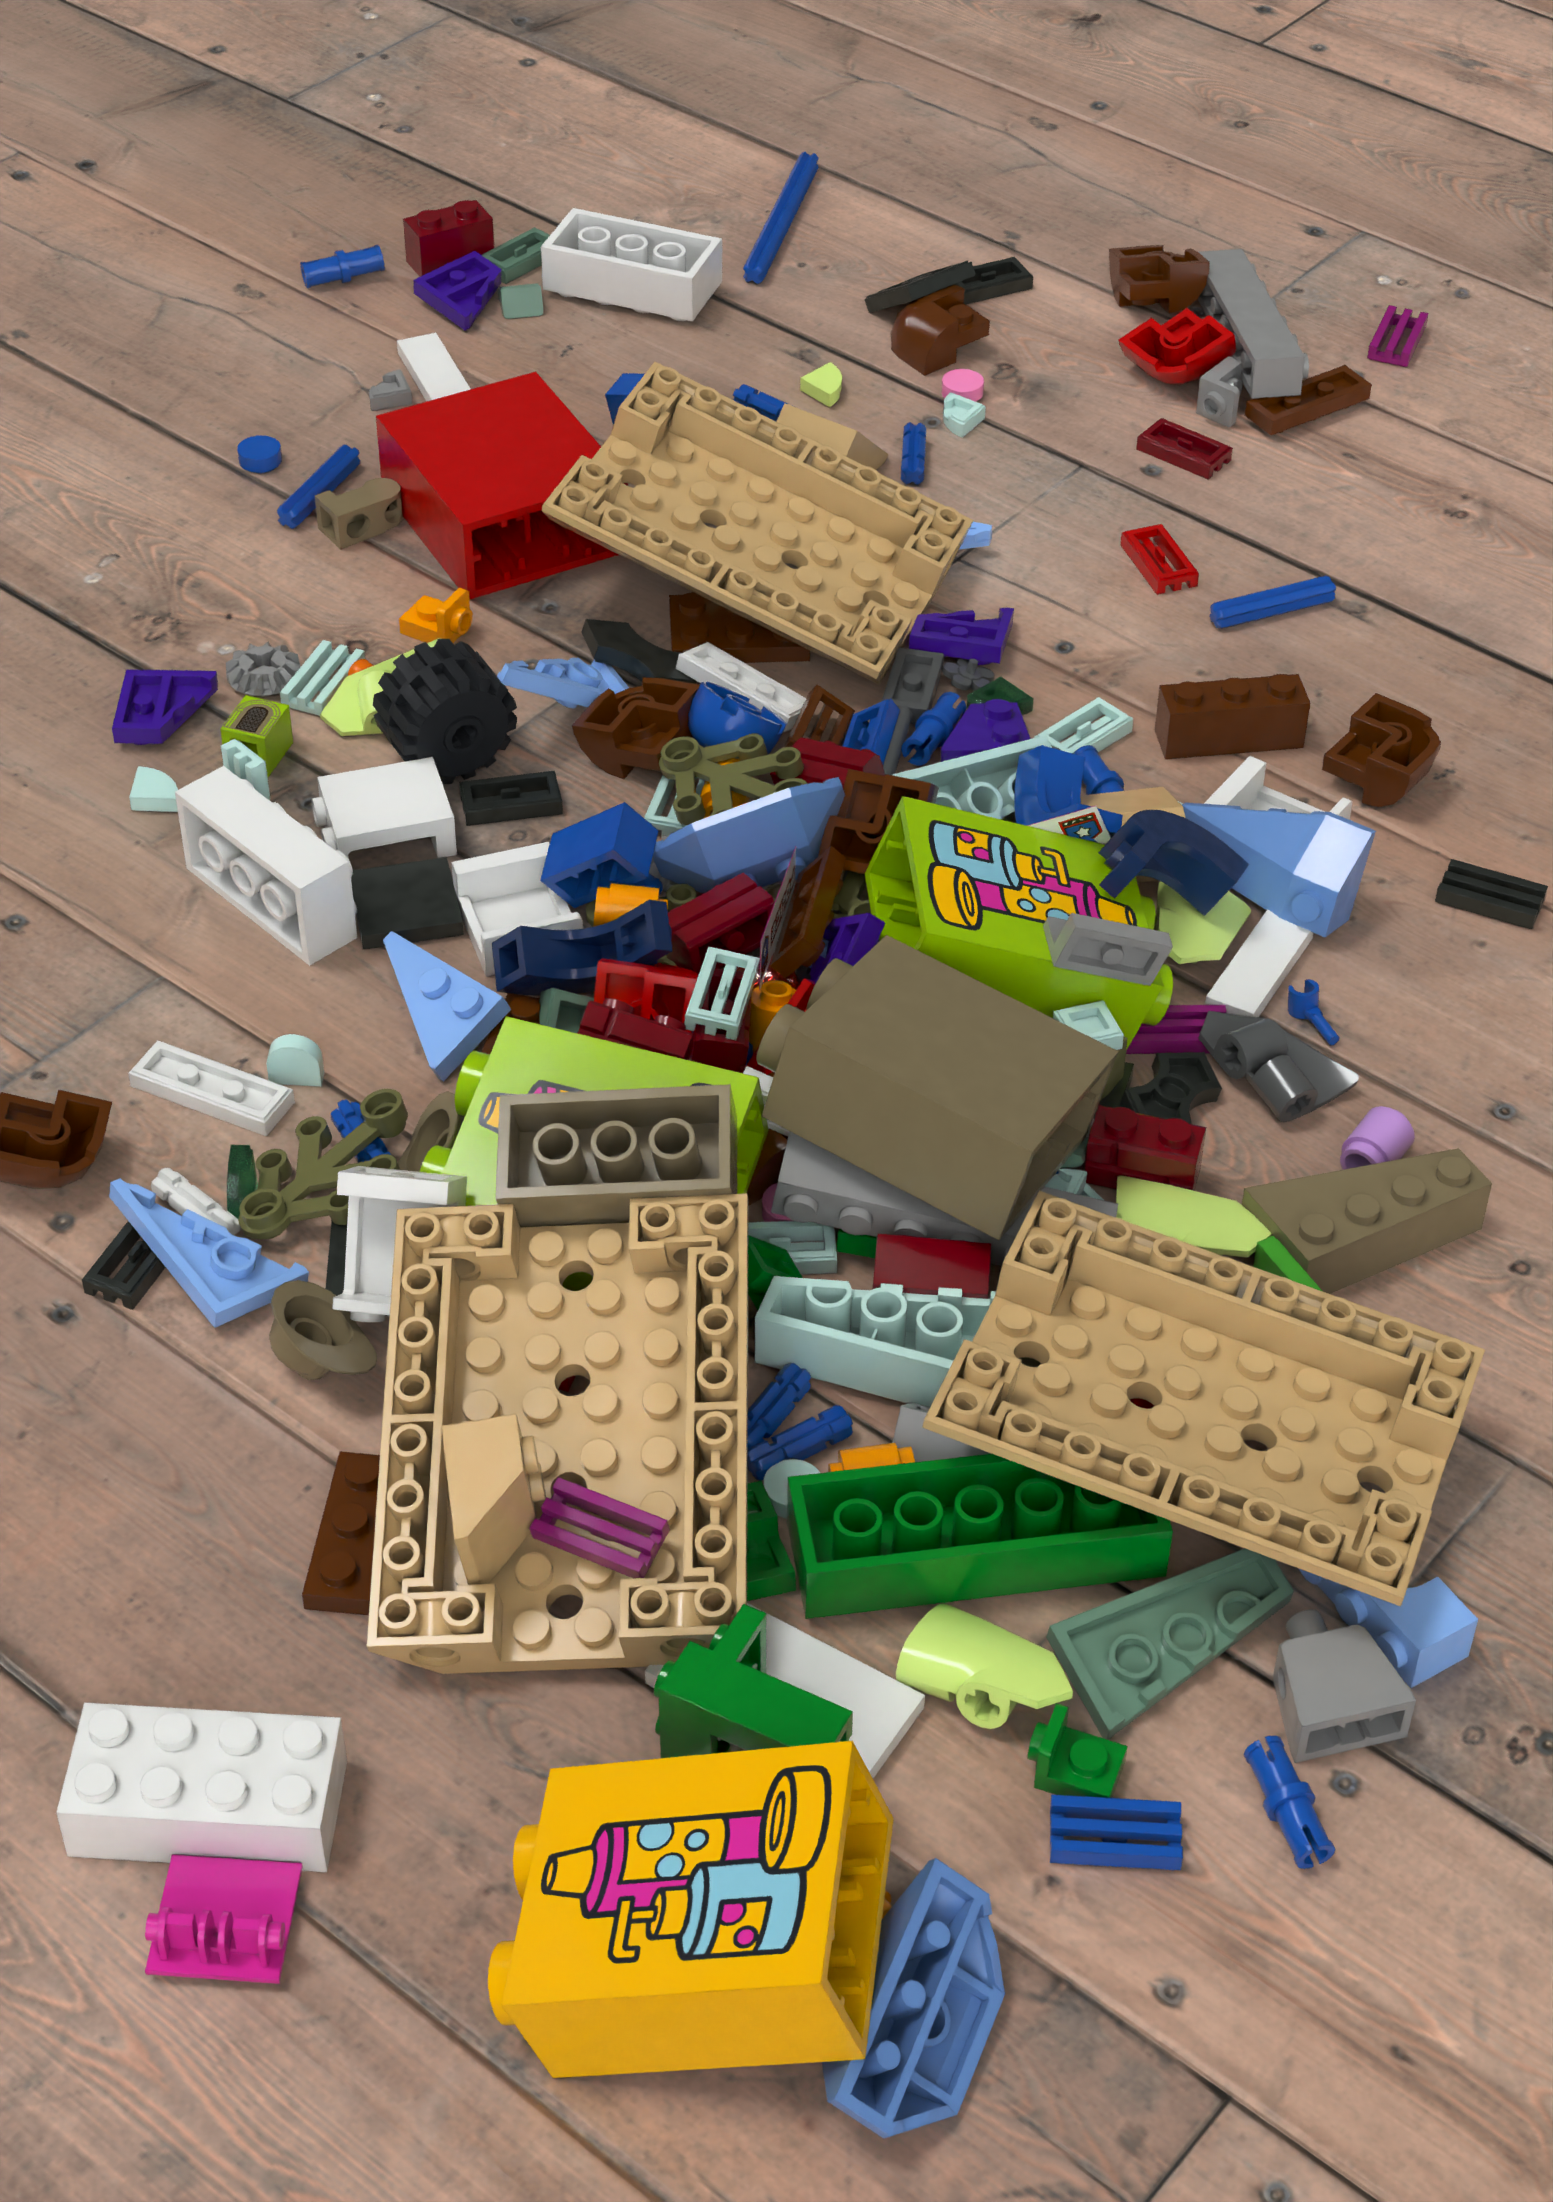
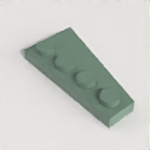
M1244 1548L1049 1626L1046 1638L1102 1738L1108 1740L1290 1602L1294 1590L1275 1559Z

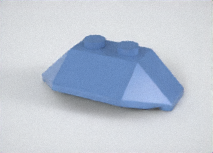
M837 777L828 779L823 783L814 782L790 787L693 822L670 834L664 841L656 842L652 858L661 877L678 884L690 885L696 891L704 894L716 885L722 884L743 872L756 882L757 887H765L778 881L783 882L796 847V880L798 874L818 857L829 816H837L845 797L841 781Z
M937 1858L928 1861L882 1919L865 2059L822 2062L827 2102L883 2139L958 2115L1005 1996L998 1946L989 1920V1915L992 1914L990 1895Z

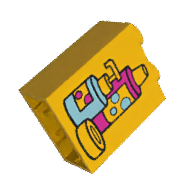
M844 1741L550 1768L539 1824L524 1825L519 1830L514 1843V1879L523 1903L515 1940L499 1942L493 1949L489 1962L488 1991L491 2007L497 2020L502 2025H515L552 2078L865 2059L894 1818L854 1742Z

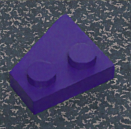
M126 670L112 726L114 743H132L136 745L163 744L218 690L217 671Z

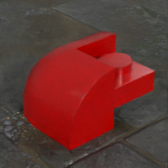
M1188 308L1162 325L1153 318H1150L1118 339L1119 346L1124 355L1145 373L1161 382L1178 386L1200 379L1201 376L1228 356L1233 357L1236 352L1235 335L1212 316L1208 315L1201 319Z
M602 958L598 961L594 1002L603 1004L604 999H616L632 1006L635 1009L634 1015L653 1021L657 1015H665L684 1023L685 1014L699 974L689 969L662 963L652 966Z

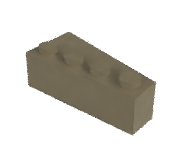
M1457 1148L1244 1188L1242 1206L1251 1212L1272 1233V1236L1282 1243L1323 1292L1331 1294L1481 1230L1492 1183Z

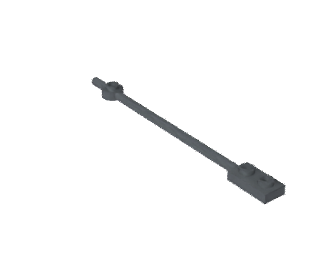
M898 648L882 701L892 699L900 709L883 764L885 774L892 775L896 773L902 753V744L906 740L910 724L916 723L923 712L932 708L944 665V654ZM845 871V872H844V875H843V878H842V881H843V882H844V880H845V878H846V876H847V874H848L849 871ZM833 910L834 914H843L840 910ZM801 965L796 969V990L804 978L811 980V968Z

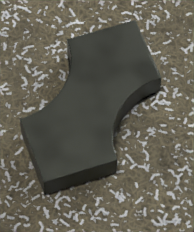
M585 619L581 633L595 662L619 667L634 675L641 682L643 677L697 683L696 680L675 669L678 656L681 653L660 648L646 641L631 628L629 623Z
M1205 1052L1156 1053L1151 1066L1154 1079L1145 1085L1130 1087L1125 1090L1120 1106L1129 1108L1135 1113L1164 1119L1179 1118L1191 1124L1190 1110L1204 1103L1217 1102L1222 1087Z

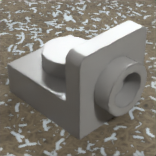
M1228 356L1200 377L1196 414L1226 427H1231L1236 423L1239 396L1243 387V383L1240 380L1241 361Z

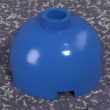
M701 682L688 713L690 733L703 748L738 740L743 736L756 733L763 737L767 755L770 754L779 741L787 723L768 708L763 706L762 710L752 705L749 703L750 699L712 682H706V684Z

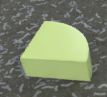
M831 362L800 378V390L824 405L831 407L839 400L842 389V374Z

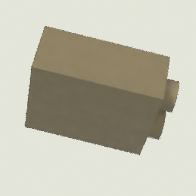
M886 935L854 966L838 958L833 959L817 980L805 1012L790 1004L784 1005L776 1013L766 1029L758 1048L756 1060L759 1065L775 1072L762 1117L981 1232L1000 1240L1035 1199L1038 1192L1046 1186L1086 1138L1119 1051Z

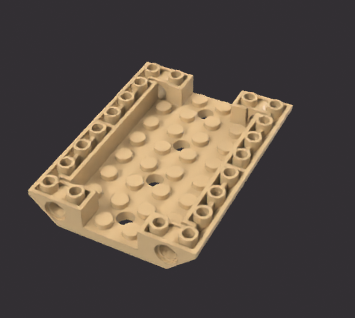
M657 362L651 365L619 406L611 435L592 459L584 455L580 456L545 501L541 510L551 521L877 685L881 684L894 663L898 648H903L910 637L917 615L924 614L943 583L973 522L972 519L960 514L954 508L944 506L920 494L914 488L904 486L880 474L877 470L864 466L840 454L835 449L824 446L798 433L795 429L784 426L758 413L755 409L744 406L718 393L715 389L693 381L679 374L675 369L665 367ZM624 483H631L635 485V487H629ZM704 523H710V524H713V525H715V526H717V527H716V528H711V527L705 525ZM785 563L793 564L797 566L798 569L791 568L787 566Z
M1039 1191L1003 1261L995 1297L973 1341L964 1339L924 1418L922 1428L1401 1607L1432 1514L1431 1508L1440 1480L1459 1431L1485 1349L1241 1263L1232 1258L1182 1242L1176 1238L1126 1222L1120 1218L1070 1202L1064 1198ZM1018 1358H1033L1039 1361L1041 1365L1038 1367L1026 1366ZM1130 1399H1144L1152 1403L1154 1407L1151 1409L1141 1408L1134 1405ZM1256 1440L1266 1445L1269 1449L1267 1451H1258L1247 1446L1244 1441ZM1370 1482L1376 1484L1380 1488H1382L1385 1493H1382L1374 1489H1372V1491L1369 1492L1365 1490L1359 1483Z
M748 1194L630 1199L629 1223L520 1227L513 1204L397 1209L367 1648L369 1652L441 1674L648 1667L649 1665H665L669 1660L676 1662L689 1641L709 1649L711 1640L719 1626L723 1623L730 1625L742 1605H747ZM575 1272H586L593 1276L590 1285L583 1290L570 1291L562 1286L564 1280ZM580 1375L590 1380L588 1388L579 1395L566 1396L558 1391L562 1381L570 1376ZM517 1414L522 1437L534 1436L538 1463L541 1465L545 1496L551 1499L554 1491L552 1487L556 1479L560 1477L666 1519L670 1531L645 1577L631 1578L534 1539L530 1533L489 1584H468L454 1540L441 1426ZM545 1500L535 1502L537 1519H540L542 1515L541 1506ZM567 1505L649 1538V1535L644 1534L642 1532H639L637 1530H634L632 1528H629L627 1526H624L622 1524H619L617 1522H614L612 1520H609L587 1510L581 1509L574 1505ZM557 1519L554 1525L637 1559L641 1553L614 1541H607L594 1536L589 1531ZM563 1595L578 1596L583 1600V1605L575 1616L568 1619H559L550 1614L551 1605L557 1598Z

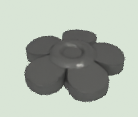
M959 658L956 664L946 662L942 669V673L952 679L951 684L956 688L967 691L971 687L972 690L979 693H986L991 690L992 681L995 676L986 667L977 668L978 661L976 659Z

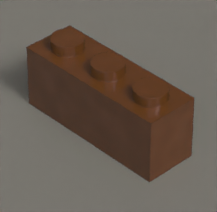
M1275 674L1266 677L1228 678L1226 680L1204 682L1186 681L1179 684L1160 685L1155 733L1165 760L1304 748L1311 703L1299 674Z

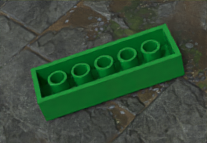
M994 1454L790 1476L787 1481V1526L805 1619L1166 1577L1173 1535L1170 1520Z

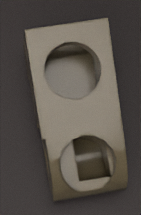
M371 479L365 482L362 487L337 496L331 490L315 495L318 529L340 550L385 533L386 530L396 527L403 520L401 488L392 479Z

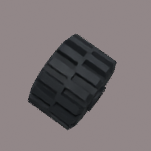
M437 639L434 647H430L426 642L414 646V654L407 658L403 654L393 661L396 666L392 673L384 672L378 684L383 691L374 694L373 707L377 710V713L374 715L376 724L404 761L433 757L442 784H452L455 777L459 775L464 780L476 776L475 770L482 765L486 768L491 766L496 761L494 754L498 750H506L511 739L507 732L516 729L517 717L512 712L517 708L515 700L477 651L475 652L469 644L459 641L454 645L450 639Z

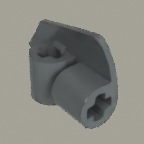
M1208 1011L1198 1037L1230 1077L1234 1079L1246 1078L1280 1122L1292 1121L1320 1108L1350 1090L1357 1084L1359 1079L1357 1073L1302 1042L1269 1018Z

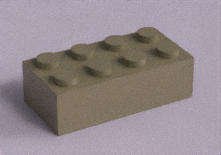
M730 1084L500 1095L496 1201L498 1205H514L520 1227L629 1223L630 1199L737 1194V1114Z

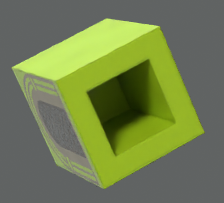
M245 695L220 728L222 745L233 739L243 743L266 761L268 777L293 744L289 705Z

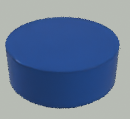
M264 435L252 436L241 441L237 447L239 464L249 472H269L277 468L282 462L281 445L273 437Z

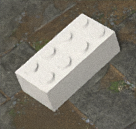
M572 208L541 246L543 290L556 292L564 297H579L593 300L601 305H617L631 308L639 313L650 312L664 315L676 321L693 322L722 283V238Z
M225 766L175 791L186 868L309 966L357 938L355 920L357 907L353 899L351 882L353 869L349 859L343 852L334 850L318 838L310 827L301 825L289 816L278 803L268 800L256 791L248 780L239 778Z
M84 1703L56 1812L67 1857L170 1863L171 1856L174 1854L302 1863V1871L327 1872L347 1766L341 1718Z

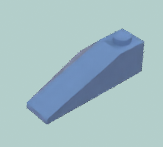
M1187 802L1182 804L1186 819L1214 834L1249 864L1232 889L1262 908L1269 909L1279 918L1310 930L1322 937L1328 936L1349 921L1376 833L1375 830L1331 812L1314 811L1308 814L1287 812L1286 809L1276 808L1263 811L1242 809L1240 806Z

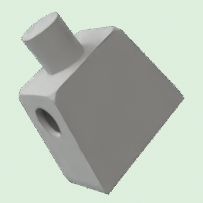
M1304 1610L1293 1615L1286 1623V1630L1291 1639L1285 1640L1279 1645L1273 1679L1294 1763L1407 1737L1416 1699L1367 1629L1355 1624L1328 1631L1321 1614L1317 1610Z

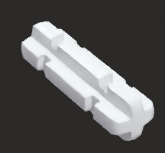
M163 1168L158 1172V1176L151 1181L152 1192L156 1193L163 1201L166 1200L181 1215L188 1209L227 1228L232 1235L240 1231L241 1227L238 1218L225 1211L221 1205L195 1185H191L178 1172L170 1168Z

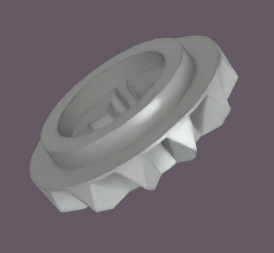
M268 641L259 647L249 644L247 651H234L233 659L226 662V676L230 686L240 693L251 696H270L280 693L301 666L297 653L289 652L286 645L272 647Z

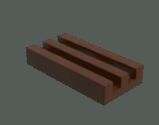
M816 684L808 694L784 747H791L800 737L804 736L819 701H822L824 705L808 739L820 741L832 712L835 710L840 715L828 741H832L840 746L855 710Z

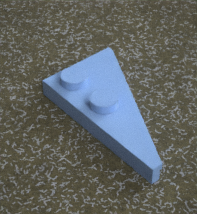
M579 657L570 658V660H563L561 658L541 659L534 670L527 669L529 665L524 661H512V663H505L501 672L497 675L501 683L506 686L553 698L561 705L575 709L578 705L588 708L608 688L614 691L615 694L629 688L610 664L595 662L594 659L592 664L589 665Z
M391 931L383 939L429 1066L436 1076L444 1082L508 1014L511 1008L501 995Z
M121 1178L110 1182V1199L214 1328L271 1303L275 1289L285 1282L297 1280L308 1282L309 1271L304 1266L295 1262L289 1269L261 1255L262 1245L247 1238L234 1236L227 1228L188 1209L181 1216L155 1203L156 1193L138 1184L126 1183Z

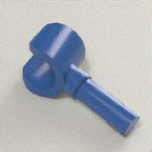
M1311 979L1305 980L1304 993L1297 992L1292 985H1289V1014L1294 1018L1308 1019L1330 1046L1336 1044L1340 1037L1318 1008V983Z

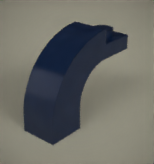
M1143 810L1135 813L1098 852L1106 859L1104 864L1111 869L1099 886L1114 899L1135 876H1148L1174 889L1204 916L1237 883L1249 866L1241 856L1211 832L1184 817L1162 810Z
M648 900L611 922L584 929L550 930L520 925L492 943L497 992L540 996L541 991L550 988L575 994L594 992L598 961L602 958L654 966L657 964L658 959L673 951L671 942L672 930L669 925L667 902Z

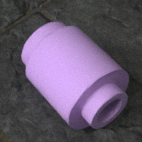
M1383 1106L1372 1108L1342 1145L1340 1157L1342 1169L1401 1159L1413 1144L1415 1138L1410 1122L1397 1110Z

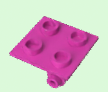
M172 1854L159 1912L149 1913L146 1921L145 1938L147 1941L152 1942L145 1974L279 1984L303 1868L302 1863Z

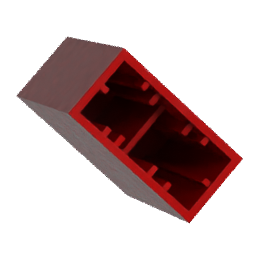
M536 371L376 415L381 478L392 479L400 485L404 519L456 586L469 591V600L618 555L551 521L541 511L545 501L580 456L584 455L592 459L601 446Z

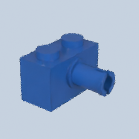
M626 802L553 833L540 881L573 908L596 900L597 888H610L611 883L659 888L660 895L663 884L661 880L649 873L659 830Z

